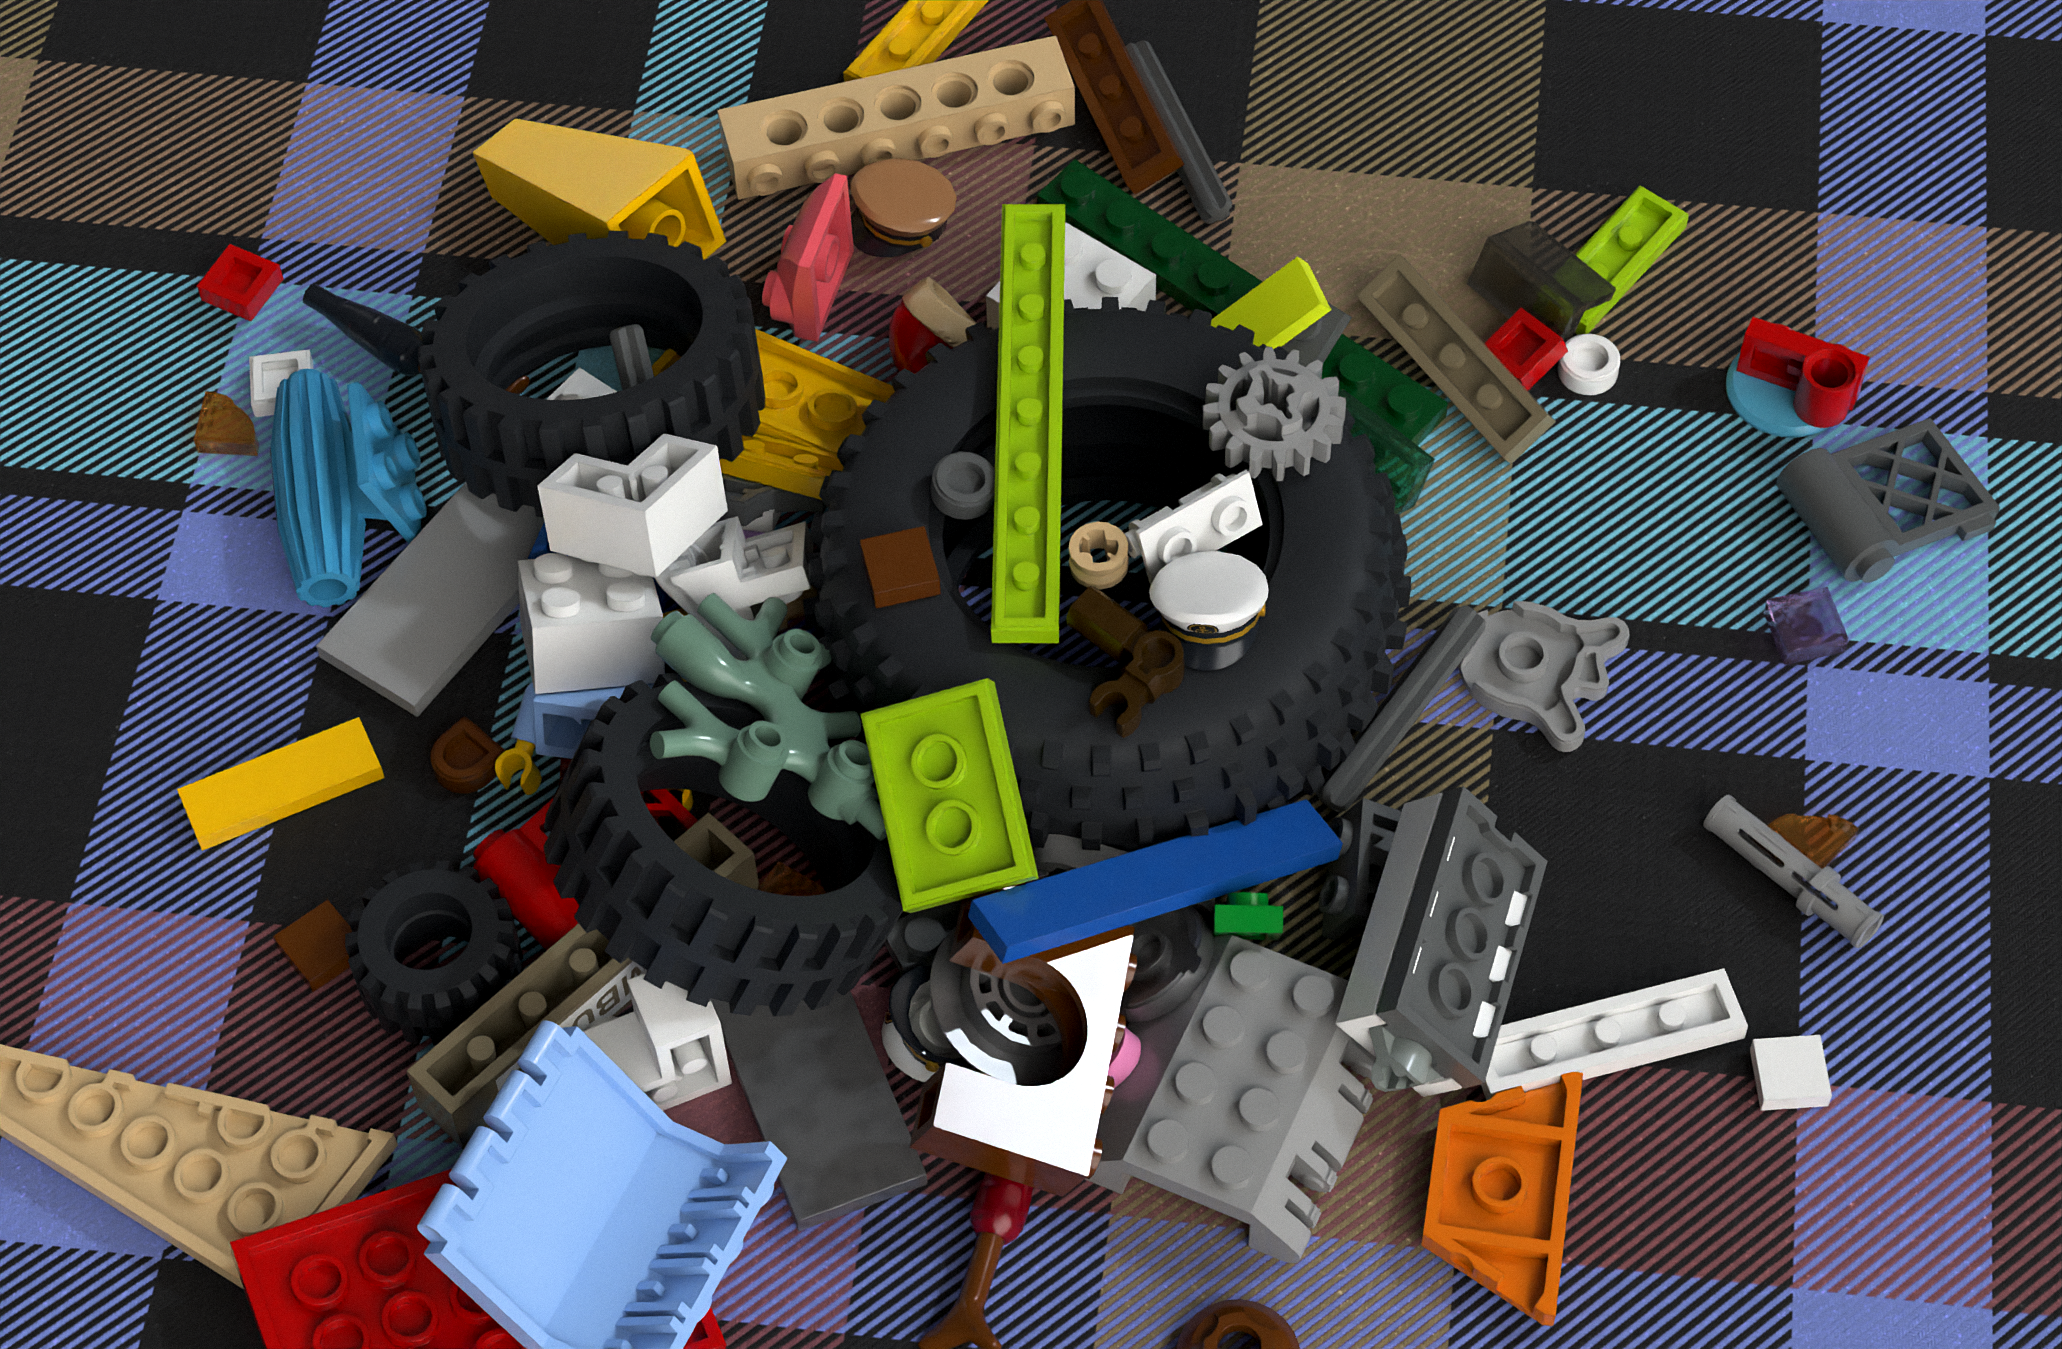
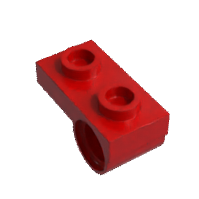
M1752 317L1744 335L1736 371L1795 391L1793 407L1797 416L1808 425L1818 428H1829L1841 423L1846 418L1848 411L1853 410L1861 391L1870 357L1852 351L1844 345L1832 344L1794 331L1786 325Z

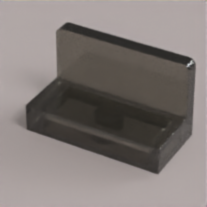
M1527 221L1489 236L1467 282V285L1507 318H1511L1520 308H1523L1562 337L1565 343L1573 337L1584 312L1610 301L1616 291L1612 284L1533 221Z

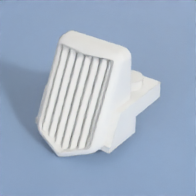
M736 516L715 522L657 578H654L658 585L678 605L709 629L724 644L734 658L748 661L734 645L697 613L699 605L708 595L716 593L741 617L755 620L763 602L767 598H779L785 604L796 600L802 595L804 590L811 588L805 553H813V541L810 539V532L806 521L745 539L739 518Z

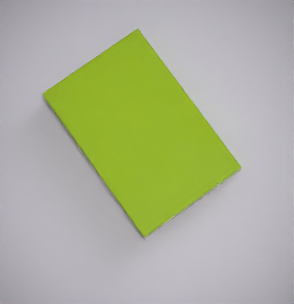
M986 678L860 714L903 911L913 913L1039 879L994 681Z

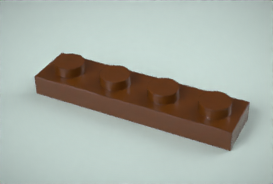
M1071 0L1045 16L1044 19L1052 35L1057 37L1071 74L1129 189L1136 195L1185 165L1103 1Z

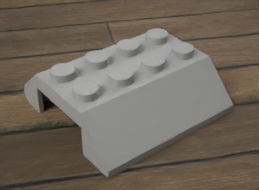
M1237 936L1213 937L1214 953L1207 974L1190 997L1174 1010L1150 1021L1129 1022L1127 1029L1135 1034L1141 1042L1140 1058L1130 1075L1114 1088L1108 1108L1099 1117L1096 1138L1102 1140V1155L1094 1175L1090 1179L1085 1180L1123 1194L1130 1177L1134 1176L1250 1224L1248 1247L1287 1263H1298L1311 1237L1310 1228L1314 1229L1321 1212H1319L1320 1209L1311 1202L1312 1200L1288 1180L1289 1174L1293 1178L1298 1179L1299 1183H1302L1304 1187H1308L1312 1191L1316 1190L1319 1193L1331 1192L1338 1178L1336 1176L1337 1171L1342 1169L1364 1121L1362 1113H1367L1374 1099L1372 1098L1373 1094L1369 1093V1090L1365 1089L1364 1085L1341 1065V1062L1350 1066L1351 1070H1354L1356 1074L1371 1079V1070L1375 1056L1335 1024L1349 982L1348 980Z

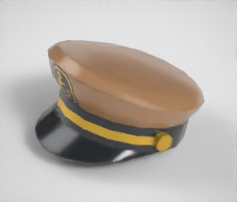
M894 158L880 160L864 166L854 175L850 185L851 194L857 206L851 215L853 244L865 254L876 257L901 256L922 247L930 246L945 231L947 219L955 210L957 196L951 182L937 169L915 160Z

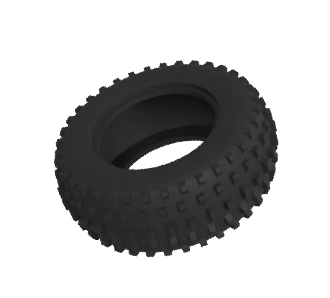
M1102 297L1101 309H1088V307L1074 308L1072 300L1065 299L1061 506L1086 501L1110 500L1145 504L1160 509L1168 506L1174 510L1180 506L1179 499L1211 482L1213 476L1222 474L1227 477L1232 473L1237 475L1244 470L1249 471V463L1243 460L1234 467H1227L1225 465L1226 448L1214 451L1210 449L1209 430L1203 429L1202 424L1203 405H1205L1206 386L1208 383L1218 384V368L1222 364L1237 371L1240 353L1246 352L1256 362L1263 360L1265 347L1268 346L1264 344L1260 347L1254 345V331L1240 324L1234 330L1220 325L1216 328L1211 326V313L1195 309L1191 317L1186 319L1185 315L1175 313L1167 315L1166 303L1163 301L1149 300L1146 311L1137 310V308L1121 307L1119 309L1118 297ZM982 322L967 327L965 329L967 341L952 349L940 342L927 350L925 356L928 364L914 374L905 368L891 380L895 392L885 403L874 399L862 414V419L866 426L860 436L850 434L848 437H845L840 445L837 457L844 468L842 471L832 470L830 476H825L819 496L828 507V511L815 512L811 523L810 539L821 552L805 553L809 570V582L817 588V596L803 599L806 626L816 628V639L824 645L826 650H830L829 654L832 657L830 664L819 671L823 673L824 680L828 686L829 699L836 712L855 711L858 713L861 720V731L856 736V739L859 742L867 745L860 715L862 713L986 678L994 681L1032 848L1033 846L1044 848L1048 835L1058 834L1082 839V850L1100 851L1102 844L1126 852H1133L1189 834L1191 837L1208 835L1209 828L1240 820L1245 826L1256 821V814L1289 805L1288 799L1302 790L1312 796L1322 787L1325 780L1321 768L1325 767L1331 770L1339 761L1345 762L1356 746L1350 729L1363 732L1373 719L1379 706L1371 691L1388 694L1392 685L1394 665L1391 663L1385 650H1403L1407 623L1398 620L1397 615L1399 608L1409 607L1411 577L1404 576V562L1407 560L1408 547L1405 534L1402 531L1399 514H1394L1396 500L1387 472L1375 474L1376 465L1373 462L1375 451L1367 435L1352 436L1350 431L1355 419L1347 408L1345 410L1341 444H1331L1330 460L1327 463L1311 457L1310 471L1305 476L1301 475L1294 466L1286 467L1283 481L1275 480L1272 468H1262L1260 474L1255 479L1251 478L1263 525L1225 545L1232 554L1240 555L1256 564L1267 579L1269 591L1265 602V617H1261L1255 641L1249 650L1235 663L1218 670L1201 671L1185 666L1184 679L1180 686L1172 692L1162 694L1153 704L1147 702L1141 708L1142 719L1139 727L1132 734L1122 738L1117 734L1116 721L1126 711V708L1120 704L1109 705L1096 718L1090 714L1089 700L1092 692L1099 685L1107 681L1119 680V672L1123 666H1080L1039 656L1014 643H992L991 628L974 613L958 590L962 579L972 563L993 542L994 502L991 508L980 517L966 520L956 519L944 514L935 506L930 495V485L936 464L943 457L955 452L977 454L985 458L995 469L999 327L996 329L992 327L986 328ZM1280 346L1274 349L1276 359L1285 360L1289 354L1288 351ZM1236 403L1231 411L1236 410ZM1317 416L1312 417L1311 426L1316 421ZM925 526L940 578L941 594L875 608L861 556L860 540Z

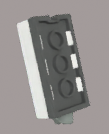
M1464 786L1445 791L1443 794H1435L1404 804L1335 1023L1375 1056L1371 1070V1081L1376 1089L1384 1092L1412 1087L1421 1096L1426 1097L1485 1083L1548 862L1516 832L1501 834L1495 828L1498 816Z

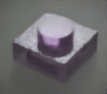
M1828 587L1767 599L1764 616L1784 665L1845 652L1849 638Z

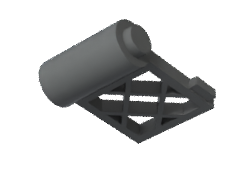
M1931 418L1832 454L1824 448L1809 450L1791 461L1781 471L1776 482L1778 489L1845 579L1851 582L1859 580L1865 583L1873 582L1884 576L1895 563L1893 557L1956 533L1962 541L1989 532L1994 529L1997 523L1994 519L2000 509V506ZM1923 442L1937 460L1935 467L1902 457L1903 449ZM1865 463L1889 471L1885 486L1862 479L1853 467ZM1897 474L1931 484L1928 499L1894 489ZM1940 487L1963 494L1972 507L1960 510L1938 503L1937 498ZM1892 506L1923 516L1922 525L1902 532L1888 514L1889 507Z

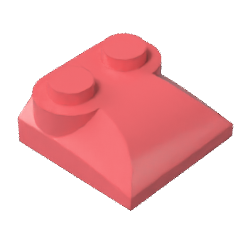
M835 173L820 184L805 200L794 225H789L785 231L777 271L771 270L765 280L762 294L763 305L770 307L772 320L789 323L794 336L818 342L854 252L846 175Z

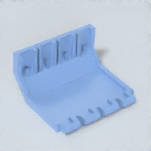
M543 1020L517 1061L519 1067L524 1072L519 1070H512L483 1117L486 1124L493 1130L484 1126H478L451 1169L449 1177L458 1187L447 1183L442 1184L417 1225L418 1231L430 1241L424 1255L526 1349H683L697 1322L708 1312L712 1303V1295L729 1264L741 1252L743 1239L759 1209L771 1197L774 1190V1182L783 1168L787 1157L771 1141L723 1144L673 1122L578 1026L561 1028L554 1022Z

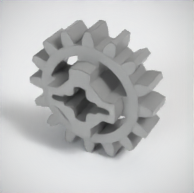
M1265 347L1263 360L1256 362L1246 352L1240 353L1237 371L1222 364L1218 368V384L1208 383L1206 386L1202 424L1203 429L1209 430L1210 449L1214 451L1226 448L1225 465L1229 468L1238 465L1242 460L1249 463L1250 477L1254 479L1260 474L1262 468H1272V474L1276 481H1283L1285 468L1294 466L1301 475H1308L1310 471V458L1313 457L1318 461L1327 463L1330 460L1331 444H1341L1346 399L1338 397V378L1327 377L1322 379L1323 363L1319 360L1311 362L1306 367L1300 365L1298 350L1293 349L1285 360L1276 359V354L1272 347ZM1236 403V410L1231 411ZM1317 416L1316 421L1311 426L1312 417Z

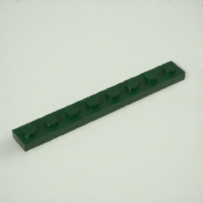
M1076 159L1037 194V204H1065L1066 223L1156 274V288L1192 312L1195 309L1211 313L1213 319L1246 295L1249 289L1252 290L1263 282ZM1341 334L1323 363L1322 379L1327 377L1338 378V397L1346 399V408L1353 418L1408 455L1446 418L1448 402L1344 334Z

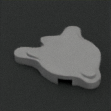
M1514 601L1511 610L1496 612L1489 616L1488 609L1477 613L1486 622L1485 631L1457 666L1463 684L1470 695L1484 708L1498 715L1526 721L1535 725L1544 734L1552 747L1558 751L1570 752L1581 746L1585 735V724L1573 700L1580 697L1597 701L1606 696L1609 678L1604 663L1626 648L1629 641V628L1626 623L1614 617L1596 620H1577L1567 617L1553 608L1525 601Z

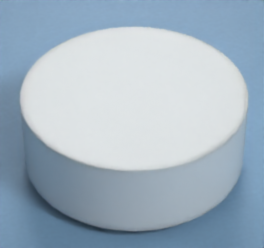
M1581 334L1572 337L1565 343L1568 352L1558 362V375L1568 389L1583 395H1597L1609 390L1615 384L1620 367V353L1610 340L1596 334Z

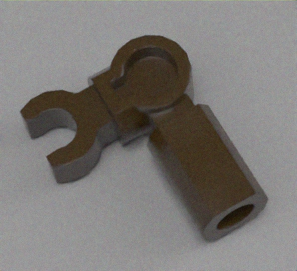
M1089 586L1070 606L1066 619L1069 627L1117 662L1125 663L1128 661L1120 669V679L1107 681L1099 685L1092 692L1089 700L1090 714L1096 718L1109 705L1120 704L1126 708V711L1116 721L1117 734L1124 738L1132 734L1139 727L1142 719L1141 708L1147 702L1153 704L1162 694L1172 692L1182 683L1185 673L1182 644L1175 635L1167 631L1155 630L1147 633L1148 627L1143 621L1094 586Z

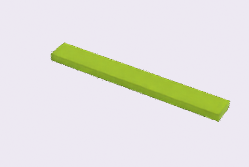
M1002 204L991 611L992 643H1059L1065 204Z

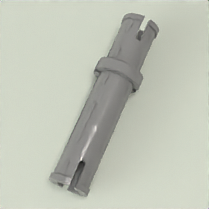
M1731 795L1721 798L1706 816L1703 823L1704 828L1716 834L1754 867L1761 870L1797 899L1796 907L1805 915L1809 916L1815 913L1847 938L1855 948H1861L1881 926L1884 915L1874 911L1839 883L1841 878L1839 873L1830 866L1823 869L1787 842L1780 834L1773 831L1737 803L1736 799ZM1748 834L1757 842H1759L1762 846L1768 849L1771 853H1773L1776 857H1778L1781 861H1783L1784 865L1780 863L1777 859H1775L1772 855H1770L1768 852H1766L1763 848H1761L1758 844H1756L1753 840H1751L1748 837ZM1801 876H1802L1805 880H1807L1808 883L1811 884L1814 888H1816L1818 891H1821V892H1822L1824 895H1826L1829 899H1831L1833 902H1835V903L1838 905V908H1837L1835 905H1833L1830 901H1828V899H1827L1825 896H1823L1820 892L1816 891V890L1813 889L1811 886H1809L1806 882H1804V881L1801 879Z

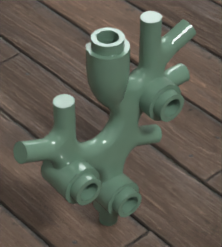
M716 593L708 595L701 602L697 613L734 645L748 661L734 658L724 644L693 615L683 616L676 610L665 616L651 634V640L657 645L655 649L656 654L693 686L715 696L746 702L757 709L765 721L754 722L741 730L732 728L719 720L678 681L674 680L661 691L658 701L676 716L686 729L654 732L650 739L653 756L657 759L702 756L716 761L721 765L718 776L724 789L732 796L749 802L764 799L782 769L792 771L811 783L808 789V797L813 807L821 814L832 819L845 820L849 825L859 821L879 841L885 839L887 834L881 806L877 802L879 798L878 793L872 786L875 779L867 745L856 740L844 741L831 749L828 745V740L850 738L859 735L861 720L858 713L855 711L819 712L801 702L817 671L829 665L832 657L829 654L830 650H826L823 644L819 643L812 634L804 630L792 629L785 634L777 636V632L788 612L787 605L779 598H767L763 602L755 620H748L736 613Z

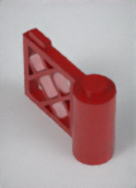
M667 789L646 791L657 802L645 803L652 816H671L685 831L698 822ZM643 791V792H640V793H641V796H642V798H643V800H644V791ZM553 799L519 829H513L507 833L502 829H498L489 834L473 853V857L477 860L473 869L478 870L480 881L482 882L490 878L498 886L501 898L506 897L512 916L546 951L578 924L574 915L579 908L575 898L562 899L553 883L561 865L548 864L546 862L544 844L548 836L543 831L545 830L546 813Z

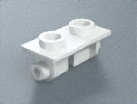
M1244 470L1237 475L1232 473L1227 477L1217 474L1211 478V482L1179 499L1180 506L1172 510L1166 506L1141 521L1136 519L1129 523V531L1124 534L1129 545V555L1136 558L1142 554L1149 583L1151 584L1158 571L1172 560L1191 553L1217 551L1263 525L1250 473Z

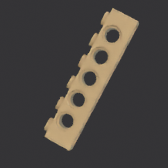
M1051 36L717 111L722 148L737 198L740 200L758 195H770L780 190L807 184L823 183L835 173L846 176L856 174L864 166L880 160L936 158L955 151L982 145H994L1004 140L1040 132H1052L1059 128L1075 125V86L1057 37Z

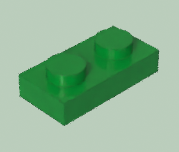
M1228 893L1226 905H1215L1213 908V937L1234 935L1244 940H1278L1283 934V906H1268V894Z

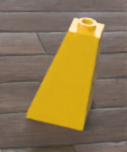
M514 119L472 152L491 197L553 245L569 242L568 235L586 233L587 239L607 238L609 231H628L630 239L642 240L646 238L648 233L667 236L668 245L674 247L680 246L684 241L701 247L703 260H705L726 243L695 156L692 151L686 148Z

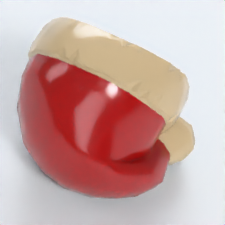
M930 277L920 280L904 294L902 302L896 308L890 321L888 346L894 366L899 372L905 368L914 374L928 364L925 356L927 350L940 342L950 349L967 341L965 329L976 324L953 297Z

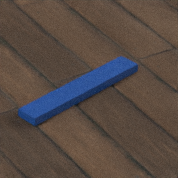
M1306 799L1256 814V821L1245 826L1240 820L1209 828L1208 835L1191 837L1189 834L973 899L968 918L1002 964L1338 860L1343 842Z

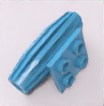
M301 369L292 373L288 379H283L279 387H277L270 446L278 536L297 597L301 601L305 600L307 605H320L324 608L330 607V605L337 604L339 606L345 604V601L348 599L352 600L355 598L357 591H359L366 526L365 518L388 520L407 543L410 544L422 530L420 519L426 517L427 510L424 497L416 484L415 469L419 468L421 464L417 445L409 433L402 434L395 426L384 402L381 400L375 402L359 381L348 384L350 424L335 379H330L328 374L315 369Z

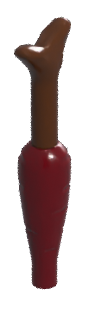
M987 1172L985 1173L970 1213V1224L977 1239L958 1299L948 1314L921 1338L917 1344L920 1349H951L968 1341L981 1349L1002 1348L1001 1343L987 1324L984 1306L1003 1246L1016 1240L1023 1231L1030 1208L1033 1187Z

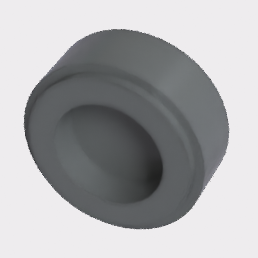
M955 452L943 457L933 470L930 485V495L933 503L941 512L956 519L966 520L980 517L991 508L994 502V467L985 458L970 452Z

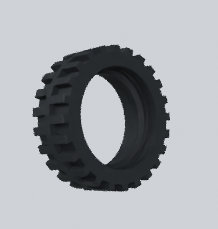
M609 231L607 238L587 239L586 233L568 235L569 242L547 247L545 241H540L527 245L528 253L514 259H510L504 254L489 262L490 271L484 275L478 276L470 273L458 283L460 294L457 297L445 295L434 307L437 320H427L421 331L423 346L418 348V362L440 455L445 458L447 469L454 479L460 481L466 478L468 491L480 499H485L492 493L496 494L498 507L517 512L522 505L535 508L537 517H543L538 485L574 453L628 466L665 433L716 445L719 460L734 461L744 450L742 435L754 436L760 425L758 410L765 408L766 396L751 301L747 298L746 288L741 278L736 274L730 276L728 264L718 256L714 255L703 260L701 247L686 241L680 246L674 247L668 245L667 236L648 233L644 240L630 239L628 231ZM636 324L642 327L647 347L665 351L671 349L677 352V355L682 356L669 368L643 383L598 397L575 400H547L521 396L506 391L519 377L547 361L580 350L612 346L610 332L627 325Z
M677 672L659 674L652 689L643 680H638L625 687L620 699L610 696L601 705L595 719L591 720L553 796V801L546 813L544 823L545 830L551 832L544 844L546 862L548 864L561 865L553 883L562 899L575 898L579 908L574 915L576 921L586 933L597 929L609 941L604 951L620 964L629 958L646 969L647 973L643 978L645 981L662 989L667 981L688 991L686 1001L704 1007L708 1005L712 998L729 1002L730 1013L751 1016L757 1005L769 1006L772 1015L776 1017L793 1015L801 1000H804L811 1010H816L829 1005L836 991L841 995H846L856 986L862 974L868 971L903 912L888 838L886 837L879 841L859 821L849 825L845 820H836L821 814L813 807L808 797V789L811 783L792 771L782 769L767 796L760 801L749 802L732 796L724 789L718 776L721 765L716 761L702 756H680L657 759L653 756L650 739L654 732L686 729L684 724L658 701L659 694L670 682L678 681L719 720L738 730L754 722L765 721L759 711L748 703L707 693L689 682H683ZM848 739L828 740V745L831 749ZM874 781L872 786L877 790L876 783ZM670 788L686 789L715 795L747 808L773 824L797 845L814 867L826 893L812 896L773 894L738 884L715 873L689 856L667 836L649 812L640 792Z

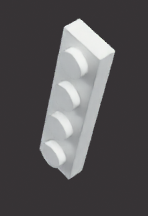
M1723 968L1501 1025L1486 1080L1481 1086L1486 1100H1489L1498 1092L1522 1086L1524 1092L1559 1083L1561 1075L1569 1072L1583 1073V1080L1744 1039L1748 1024L1726 971Z

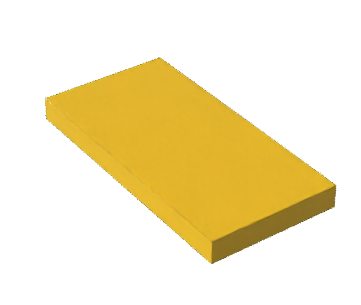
M755 329L766 396L765 408L758 410L760 425L756 431L757 434L837 454L845 437H848L850 434L860 436L865 430L866 426L862 419V414L874 399L885 403L895 392L890 384ZM671 349L666 350L652 365L654 377L669 368L682 356L677 355V352Z

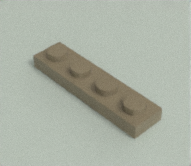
M1400 254L1356 296L1495 450L1510 464L1519 458L1556 422L1417 270Z

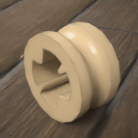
M1107 522L1087 523L1076 529L1070 538L1068 547L1070 555L1069 568L1074 579L1087 588L1094 586L1099 590L1111 588L1121 582L1127 574L1129 564V545L1126 535L1118 527ZM1096 548L1105 549L1107 561L1102 563L1093 562L1091 550Z

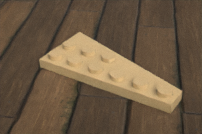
M0 1044V1136L242 1289L244 1288L231 1253V1241L355 1201L398 1146L394 1133L372 1128L369 1133L337 1126L335 1120L311 1115L309 1119L291 1116L270 1111L269 1106L262 1103L173 1083H167L166 1087L135 1080L133 1074L111 1069L108 1070L107 1074L70 1066L67 1059Z

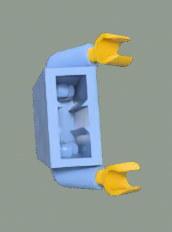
M530 682L525 689L511 735L512 739L517 740L515 747L503 752L495 763L497 777L506 790L509 788L511 777L516 771L524 769L520 780L521 788L526 795L536 792L541 783V773L532 760L534 748H536V754L572 759L591 720L595 719L601 705L610 696L620 699L626 686L535 694L533 682ZM649 683L647 685L652 689L654 683ZM667 789L668 791L679 790L683 792L682 805L688 811L691 810L693 805L691 790Z

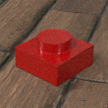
M229 244L199 282L197 288L201 301L252 321L284 278L279 264Z
M1520 308L1484 343L1527 391L1568 352L1562 337L1523 308Z

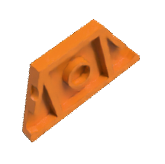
M1580 1072L1562 1074L1559 1083L1524 1092L1522 1086L1498 1092L1491 1099L1484 1102L1470 1100L1440 1109L1421 1246L1540 1324L1546 1326H1553L1556 1317L1583 1073Z

